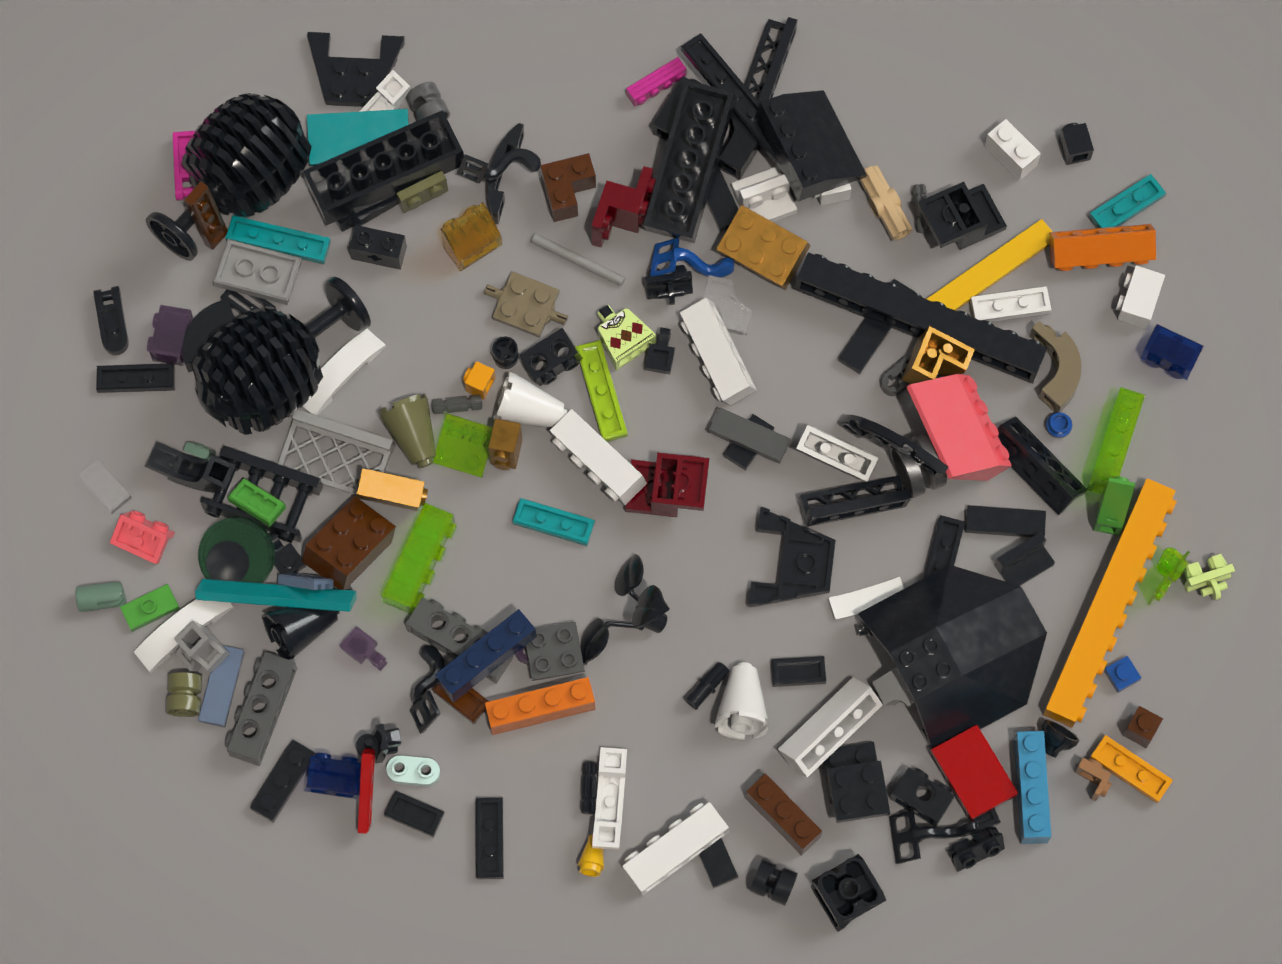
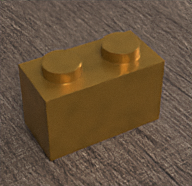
M495 419L488 448L490 462L497 469H516L523 441L521 423Z

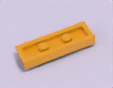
M1107 735L1104 736L1090 757L1101 763L1103 768L1157 804L1173 781V779Z

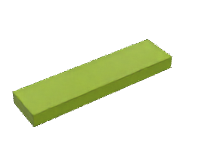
M601 340L576 346L583 358L579 362L601 437L606 442L628 437Z

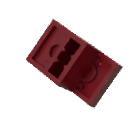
M643 166L636 188L606 180L591 225L592 245L602 248L604 240H609L612 226L639 233L641 225L643 226L656 182V179L653 178L652 168Z
M657 452L656 462L631 459V465L643 475L647 484L626 504L625 512L677 518L678 508L704 511L710 458Z

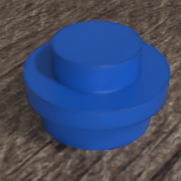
M1053 413L1047 419L1046 428L1053 437L1063 438L1071 432L1072 421L1065 413Z

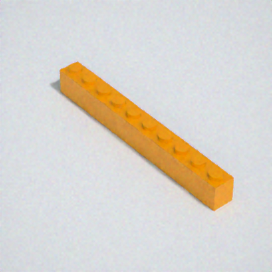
M1146 479L1043 716L1070 728H1073L1076 721L1081 723L1087 710L1086 707H1083L1086 697L1092 698L1097 684L1093 683L1096 674L1102 675L1107 661L1103 660L1106 651L1112 652L1117 638L1113 636L1116 628L1122 629L1127 618V614H1124L1123 611L1126 605L1132 606L1137 595V591H1134L1133 588L1136 582L1142 583L1147 572V568L1143 567L1146 558L1152 560L1157 548L1153 542L1156 536L1162 537L1167 523L1163 522L1166 513L1172 514L1177 500L1173 499L1176 490L1151 479Z

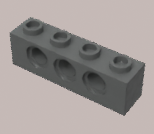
M422 598L406 622L407 631L450 657L457 658L488 633L477 625L473 628L466 624V619L455 612L451 615L444 611V606L433 599L427 601ZM436 621L446 623L445 627L441 630L433 629L432 624ZM458 634L468 636L467 641L464 643H456L454 638ZM513 656L486 678L497 684L512 661Z
M267 652L264 653L262 659L259 658L254 668L255 679L253 683L247 685L244 698H247L243 708L239 707L235 716L237 725L234 732L228 734L225 742V747H228L227 752L229 756L257 766L261 765L298 669L294 661ZM267 679L276 680L275 686L270 689L264 688L263 683ZM258 703L267 705L262 713H255L253 709ZM251 727L257 729L254 737H244L246 729Z

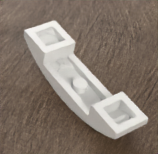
M392 70L376 87L378 92L360 111L395 110L403 102L411 86Z
M368 329L361 332L342 347L321 368L323 378L318 385V390L312 398L311 395L309 396V400L302 407L307 412L318 416L333 401L332 396L365 363L369 364L386 345Z
M195 599L148 636L134 651V654L151 673L171 657L170 653L179 647V644L174 639L192 621L203 626L208 625L210 622L214 624L234 607L229 602Z
M600 748L592 848L619 850L627 749Z

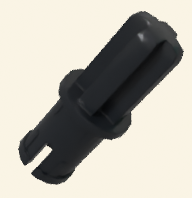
M717 662L703 679H698L699 683L684 698L685 702L697 710L711 693L714 694L716 692L715 688L729 674V669L723 663Z

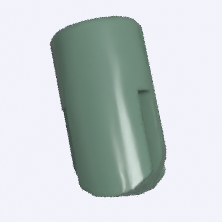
M120 582L78 586L75 590L76 604L79 612L121 607L127 601Z

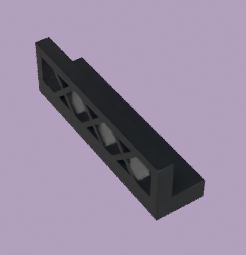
M788 17L786 24L768 19L745 86L751 93L757 92L759 103L773 98L797 31V19ZM771 28L783 31L781 38L775 42L772 41L769 35ZM772 49L775 53L772 61L765 63L761 55L763 52ZM764 70L767 74L764 83L757 85L754 75Z
M1017 417L999 426L998 437L1009 453L1008 459L1012 465L1011 467L1058 515L1062 514L1074 500L1085 494L1088 489Z
M899 476L804 494L800 495L799 500L806 525L809 527L904 508L911 500L909 489L903 490ZM894 484L895 492L880 493L883 486ZM862 490H866L874 495L856 498L857 493ZM836 495H842L849 500L831 503V500ZM817 500L824 504V506L809 508L807 501Z

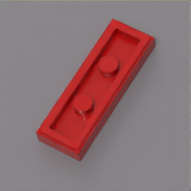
M370 748L364 749L361 759L357 833L362 834L369 832L372 822L375 750Z

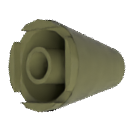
M423 393L421 397L420 394L394 402L392 403L393 409L387 411L386 407L378 411L379 418L411 465H418L420 469L433 464L432 459L436 457V450L426 393Z

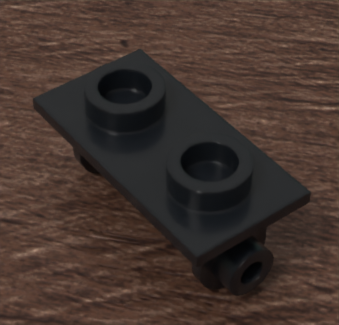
M988 827L972 835L976 844L972 845L969 839L966 838L951 845V849H948L947 852L951 860L954 859L956 871L959 872L963 869L971 868L977 862L999 854L1000 851L1005 849L1003 834L999 833L996 827L992 829Z

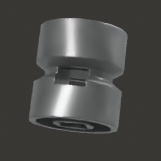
M434 82L421 83L412 88L406 95L411 109L416 112L415 117L417 120H421L443 110L446 118H449L450 111L444 100L441 99V94Z

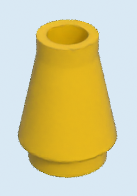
M589 835L578 862L579 872L585 876L598 877L601 875V871L604 870V849L592 848L593 835Z

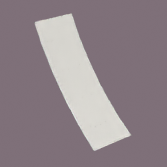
M897 577L861 590L829 597L835 619L856 615L903 590L904 587L901 578Z

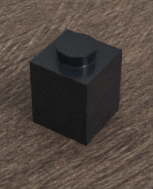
M1070 123L1061 128L1059 142L1066 165L1091 160L1094 148L1086 123Z

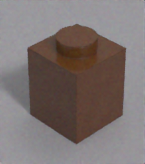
M1139 706L1123 736L1147 748L1163 718Z

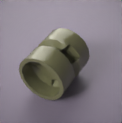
M186 672L169 674L167 691L171 695L166 697V714L178 717L199 716L201 699L197 695L202 692V676Z

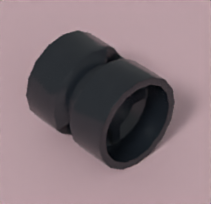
M762 859L750 892L762 897L768 894L772 901L785 906L798 873L785 867L779 870L777 864ZM770 874L777 877L773 888L766 885Z

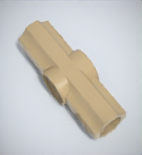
M878 165L865 168L867 176L859 181L869 197V204L874 215L882 220L892 241L905 238L912 232V227L901 209L902 205L894 188L889 187Z

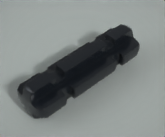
M588 761L584 762L582 767V774L584 776H582L583 801L581 802V812L590 815L595 814L596 802L594 800H596L597 777L595 775H597V763Z

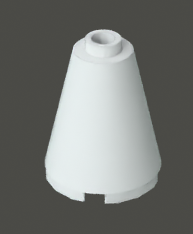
M509 372L497 401L499 409L494 412L493 421L500 419L521 423V425L554 427L567 414L568 410L564 409V403L517 374Z
M741 662L731 668L715 720V728L718 727V732L728 738L745 740V735L753 734V739L759 738L767 733L769 723L758 671L750 663Z

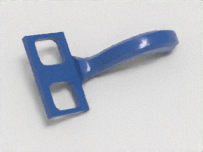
M675 238L655 244L650 276L674 272L676 262L685 261L704 276L721 278L730 275L734 271L735 262L731 258H724L717 264H706L692 251L680 248V240ZM673 244L671 251L659 254L661 247ZM671 261L669 268L656 271L659 264Z

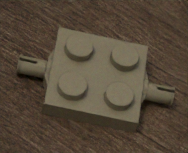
M512 271L507 284L502 290L489 284L486 287L487 289H485L484 295L498 299L497 307L492 316L493 320L536 337H541L545 326L550 320L565 325L568 319V315L555 311V302L560 293L559 289Z

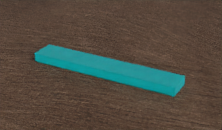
M202 579L195 590V597L197 600L350 612L357 599V593L352 590H310L286 585Z

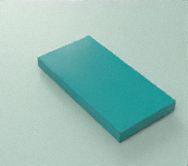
M408 109L307 114L308 141L312 146L309 155L310 166L320 164L409 125Z

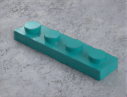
M232 215L226 235V241L230 239L300 257L302 260L325 264L331 244L329 237Z

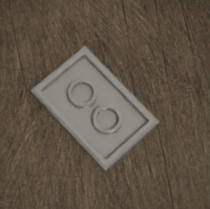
M228 239L213 281V286L288 305L302 258Z

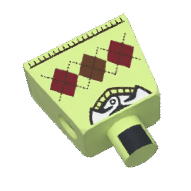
M606 305L598 311L597 315L603 322L597 328L598 337L616 371L648 350L650 343L656 344V334L629 309L625 308L616 314L609 305Z

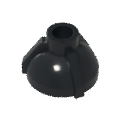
M1045 720L1042 724L1045 752L1048 755L1056 758L1060 751L1070 750L1077 746L1079 738L1067 728Z

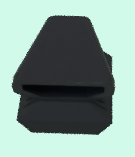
M859 854L812 880L811 889L838 932L843 930L853 919L886 901L881 887Z

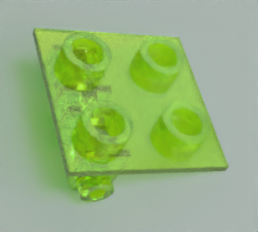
M446 413L433 463L482 478L489 455L488 447L493 427Z
M1171 547L1163 551L1156 569L1165 578L1153 592L1147 603L1148 605L1154 599L1159 602L1169 590L1168 588L1173 583L1172 581L1176 582L1183 574L1184 569L1189 564L1186 561L1190 553L1189 551L1184 556Z

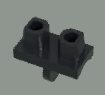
M677 265L672 274L650 276L651 269H649L648 277H645L648 299L668 298L669 304L675 305V297L693 294L692 273L687 271L685 265Z
M384 724L375 725L372 734H364L358 738L356 750L362 756L365 748L374 749L376 754L375 764L382 763L386 755L398 752V746H401V737L398 728L385 730Z

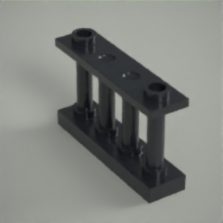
M223 446L220 458L236 466L223 492L215 493L212 500L201 498L200 503L205 513L215 518L223 516L271 533L275 532L278 538L285 542L292 543L294 540L301 543V532L295 528L308 496H311L312 493L320 495L323 488L321 478ZM239 469L247 471L250 475L248 481L256 486L263 477L273 480L274 485L270 495L278 500L283 489L288 485L297 488L298 494L285 525L274 522L269 527L238 507L235 509L222 504L235 471H239Z

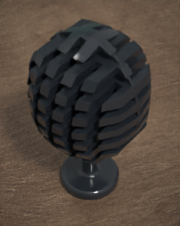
M251 93L239 95L237 98L233 97L227 100L224 105H219L214 109L213 114L210 113L204 119V122L198 126L193 134V138L190 139L185 148L187 154L183 155L182 165L190 174L189 177L193 189L200 181L206 184L218 210L230 215L229 213H234V215L248 217L255 215L254 212H263L270 205L276 204L281 196L287 194L292 187L291 185L295 184L301 175L300 172L304 170L308 163L307 156L310 155L312 148L304 136L300 124L301 121L296 113L287 104L267 95L261 97L258 94ZM188 208L176 221L159 212H152L147 216L146 223L149 229L169 250L188 261H192L197 256V246L187 233L195 223Z
M332 277L325 284V293L332 307L307 325L289 314L290 319H288L287 315L270 306L264 307L265 313H262V310L252 309L247 311L245 315H239L232 322L222 326L220 331L215 332L209 337L206 344L203 343L198 349V356L192 362L197 381L196 392L204 410L225 427V421H228L232 428L235 430L239 429V432L244 435L252 434L251 427L258 432L269 430L271 426L278 425L284 418H289L299 407L301 408L306 404L310 395L311 398L314 396L323 378L318 352L320 351L315 338L340 319L355 331L361 332L370 327L369 313L356 292L342 279Z

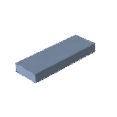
M228 646L224 647L230 655L210 673L198 719L200 723L224 728L227 723L245 653L242 649Z

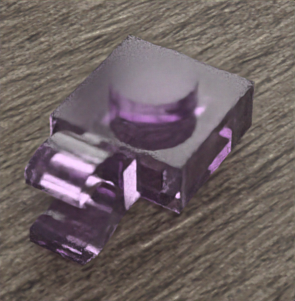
M357 626L340 645L341 650L359 664H362L367 659L380 671L387 665L386 658L374 650L378 645L377 641Z

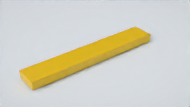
M1043 219L1039 220L931 295L927 300L941 302L947 308L957 311L970 302L971 297L980 295L1049 247L1050 232L1053 231Z

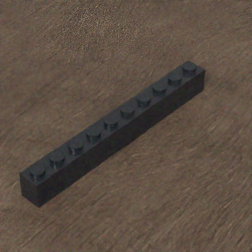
M808 252L796 279L794 289L917 338L930 326L975 349L972 360L1032 384L1048 348L1037 340H1028L1020 337L1012 330L1000 329L989 321H980L970 317L964 311H955L947 308L941 302H932L916 292H907L893 283L877 280L868 273L854 271L846 264H837L829 261L820 254Z

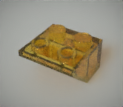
M483 202L478 206L473 205L464 212V215L459 218L448 220L443 225V228L440 229L443 249L460 272L502 246V236Z

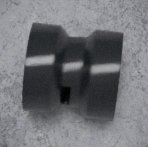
M507 336L496 339L492 346L495 364L502 369L514 367L519 359L517 343L514 339Z

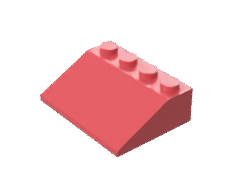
M954 374L907 386L908 392L940 461L949 466L946 470L948 479L988 481L1012 466L1008 459L1009 453L998 437V429L991 422L987 414L988 408L984 401L980 399L977 392V384L970 375Z

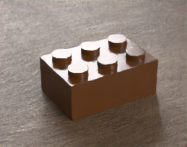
M354 496L305 545L302 562L320 576L332 578L334 580L333 585L339 590H346L392 543L396 526Z

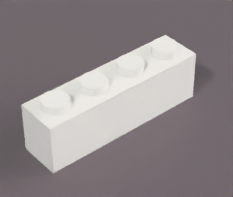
M704 298L680 312L683 318L681 325L686 334L691 335L694 341L691 344L694 352L698 357L701 356L704 361L703 371L709 379L712 378L715 384L713 391L718 400L732 405L757 391L714 302Z
M572 409L549 430L555 438L552 443L561 452L567 450L571 454L570 460L579 469L584 466L589 471L587 476L596 485L602 483L607 488L605 493L614 502L619 499L626 505L647 484L643 475Z
M853 677L778 750L791 768L808 777L883 704L870 686Z
M710 802L706 805L703 803L698 804L689 812L691 814L690 817L684 821L678 819L668 827V833L662 837L659 835L653 837L646 843L647 848L641 853L635 851L624 860L626 864L622 866L623 870L642 896L729 833V827Z

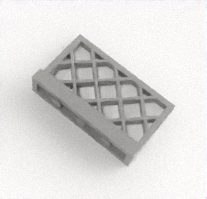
M299 409L293 414V422L278 461L279 465L284 466L287 456L297 451L303 464L291 469L299 471L305 467L306 474L312 475L308 465L321 459L327 472L315 477L321 478L323 485L354 495L357 493V481H359L360 475L354 478L349 465L362 459L368 470L385 473L389 458L396 446L393 440ZM297 428L307 430L311 440L298 446L294 439ZM312 432L320 435L314 438ZM324 437L332 438L335 448L322 454L316 441ZM336 440L341 441V442H344V443L341 444V445H338V443H337ZM292 442H293L295 448H293V449L290 450L291 445H292ZM314 443L319 456L306 462L300 449ZM348 445L356 446L360 455L346 462L341 449ZM360 448H363V449H366V450H369V451H367V452H365V453H362V451H361ZM338 451L343 464L330 470L324 457ZM373 453L384 455L381 464L370 469L365 457ZM346 467L351 480L343 484L336 483L332 474ZM327 476H330V478H331L332 481L327 480V479H324V478L327 477ZM354 483L356 489L348 486Z

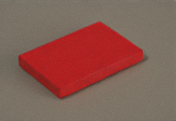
M978 725L931 749L932 756L971 821L1018 795L1016 788Z

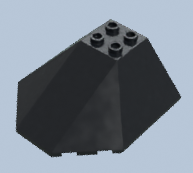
M948 565L857 613L869 637L874 635L888 652L911 693L924 726L921 732L930 749L939 746L975 725L982 729L1027 705L1047 632L1021 586Z

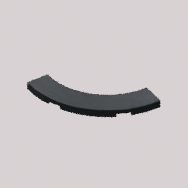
M843 415L838 422L841 427L856 438L871 439L874 437L879 443L893 450L900 451L936 477L943 475L949 467L915 443L876 422L856 415Z

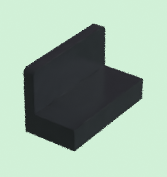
M1039 532L998 557L994 566L1005 582L1021 586L1053 567L1055 562L1044 547L1046 543L1045 537Z

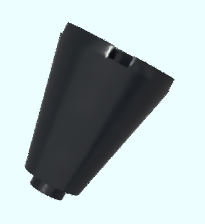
M284 607L265 613L266 617L263 618V623L271 643L275 641L280 647L276 650L282 658L291 660L337 622V615L340 614V611Z

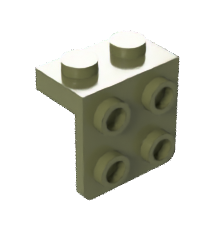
M440 171L397 193L398 205L403 213L448 192L447 179L443 172Z

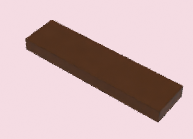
M200 181L184 201L205 245L213 250L227 235L228 229L208 186Z

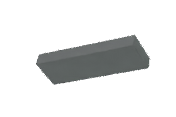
M719 408L709 429V433L779 464L791 442V438L723 408Z

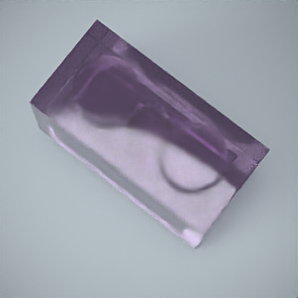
M160 305L159 313H155L153 317V328H155L153 337L150 336L147 342V352L150 353L153 361L183 366V340L189 324L194 319L191 310Z

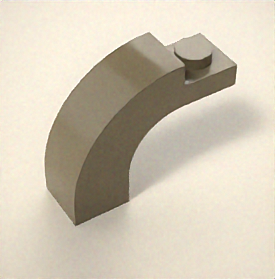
M1038 321L1032 327L1029 337L1048 347L1046 352L1051 356L1056 367L1055 377L1041 390L1039 399L1054 413L1061 412L1070 403L1076 392L1081 377V358L1076 344L1066 331L1060 337H1057L1055 331L1049 325H1043Z

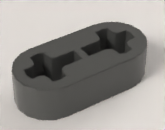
M911 355L903 358L883 376L881 389L886 395L897 396L910 385L901 379ZM898 377L901 378L897 384L898 388L895 386L888 387V379L894 381Z

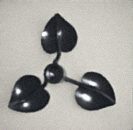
M634 554L633 557L627 560L615 579L616 593L620 596H625L629 592V595L638 602L632 616V623L612 621L604 623L600 618L592 621L584 631L580 644L584 665L595 659L606 647L609 639V627L636 628L641 631L647 628L655 633H660L667 624V615L665 613L670 608L666 604L660 588L651 585L640 596L634 591V588L641 583L644 573L643 562L637 554Z

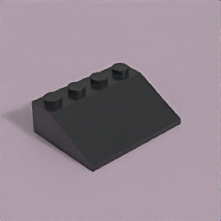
M824 90L782 94L760 102L756 118L798 202L867 176Z

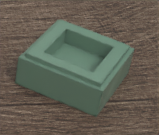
M195 441L186 442L183 451L202 459L216 455L215 449Z

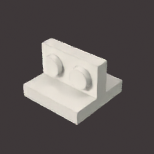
M778 166L731 183V188L739 206L743 205L772 222L797 213V207L790 194V184L785 174L782 175Z

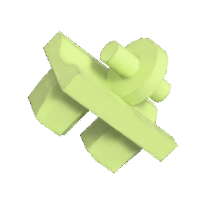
M1222 554L1212 556L1207 560L1211 571L1206 573L1202 572L1199 562L1185 566L1184 572L1187 581L1184 587L1187 593L1203 588L1200 590L1202 597L1211 595L1214 601L1221 599L1220 591L1228 589L1227 583L1224 580L1230 579L1231 573L1235 572L1233 564L1227 565Z

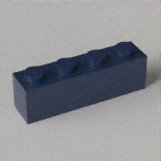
M518 609L435 674L437 684L454 703L537 637L535 627Z

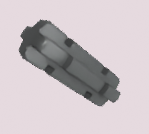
M916 184L912 189L915 220L917 222L916 229L918 233H927L930 231V228L917 206L918 201L927 198V190L924 184Z
M470 395L471 398H467V396L450 397L444 401L442 398L433 399L432 411L434 414H443L444 411L448 413L468 411L469 408H472V411L481 410L483 407L481 395Z

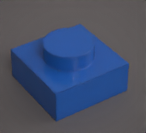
M1128 656L1104 669L1105 674L1117 693L1141 680L1140 674Z

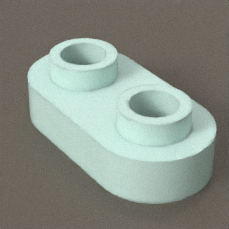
M395 756L389 760L386 767L389 779L396 784L428 787L434 785L440 778L439 765L430 758ZM403 765L405 769L403 772L398 773L395 771V767ZM425 767L431 769V773L428 775H423L421 771Z

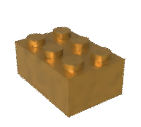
M741 205L716 250L723 256L733 259L739 265L786 290L808 252L810 244L808 241Z

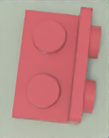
M131 510V512L121 514L110 544L154 564L160 563L167 542L173 538L175 532L169 530V526L159 521H154L153 523L145 519L146 516L141 512Z

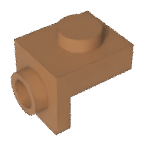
M1082 758L1075 773L1098 785L1091 798L1096 802L1099 795L1105 797L1112 783L1108 779L1112 773L1102 768L1103 765L1091 758L1088 760Z

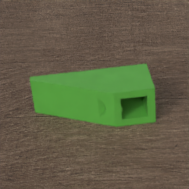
M1121 476L1109 477L1098 501L1093 531L1116 536L1120 535L1134 491V482H1129V479Z

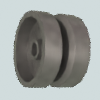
M923 432L912 437L911 442L939 459L928 433ZM890 448L896 474L899 476L904 490L909 489L911 498L924 494L926 485L935 490L947 484L946 472L936 477L900 451Z

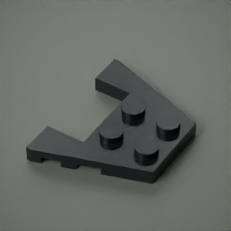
M308 32L307 36L326 105L364 107L378 92L376 87L395 66L400 50L405 45V37L382 35L380 59L329 57L330 33Z
M761 507L758 532L785 536L778 585L751 581L748 607H757L829 593L836 540L809 527L798 525L783 515L779 516L772 513L770 509Z

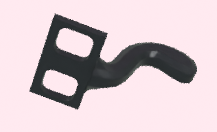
M518 148L507 152L494 167L488 168L489 163L465 154L457 174L480 183L481 180L491 181L497 179L512 162H520L528 170L537 172L540 168L541 160L534 152ZM467 161L479 164L482 168L469 164ZM463 170H467V171H469V172H472V173L478 175V177H475V176H472V175H470V174H467V173L463 172Z
M426 645L420 650V656L430 666L431 674L420 681L413 689L412 700L414 706L410 709L420 734L424 733L441 714L429 689L437 684L435 674L443 669L445 664L438 649L430 645ZM427 699H429L434 711L432 715L426 705ZM418 709L424 719L423 725H421L417 716Z
M914 811L889 817L896 864L921 859L919 843L925 839L959 838L979 831L978 823L974 821L952 827H919L915 822ZM908 816L910 829L898 833L897 818ZM912 842L913 857L902 859L900 846Z

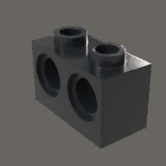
M563 328L519 355L532 378L539 386L554 382L558 374L574 369L578 366L579 361L583 359ZM561 348H569L566 356L558 357V352ZM547 361V366L544 370L536 371L539 362Z

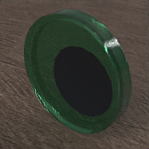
M227 518L215 523L204 534L199 545L198 561L205 579L263 584L272 572L275 562V549L271 537L258 523L246 518Z

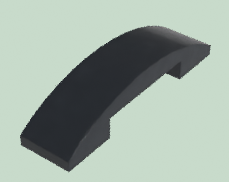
M518 123L505 136L494 155L491 167H494L507 152L521 148L525 135L524 124ZM502 175L495 180L488 181L489 207L493 223L499 224L505 204L504 192L498 191Z

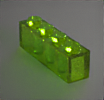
M1120 387L1087 489L1089 491L1102 495L1109 477L1120 476L1145 398L1144 394Z
M427 503L424 504L383 591V603L409 614L413 613L421 599L425 597L423 591L426 584L430 586L435 577L436 571L433 569L437 561L441 562L446 553L444 545L447 539H452L455 534L457 524H455L454 514Z

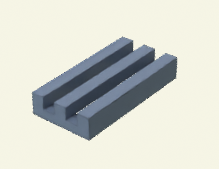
M283 573L278 575V584L310 590L333 589L334 580L332 578L302 573Z

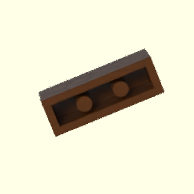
M766 773L746 791L745 799L801 856L821 838L822 830Z

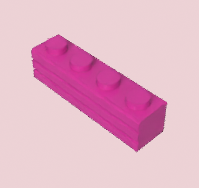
M679 57L627 87L626 96L634 107L642 105L648 98L657 96L663 89L670 88L673 83L680 81L683 76L686 77L687 69Z

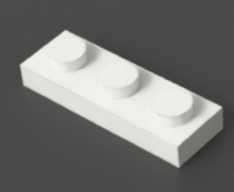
M1047 286L974 296L970 300L973 317L980 321L994 322L1051 313Z

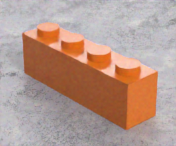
M1151 224L1050 232V262L1054 268H1058L1060 271H1069L1076 266L1094 269L1100 264L1118 267L1123 266L1124 262H1134V264L1142 265L1148 264L1149 260H1156V230Z
M589 677L485 702L492 735L596 710Z

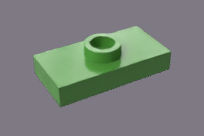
M243 479L228 496L230 503L269 527L286 509L285 503L246 479Z
M168 584L120 607L132 632L180 609Z

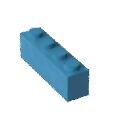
M1044 731L1017 732L1014 737L1020 841L1021 844L1048 843L1051 838Z

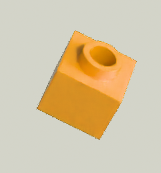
M476 361L473 368L469 367L463 378L466 392L472 395H481L482 399L485 400L496 379L495 369Z

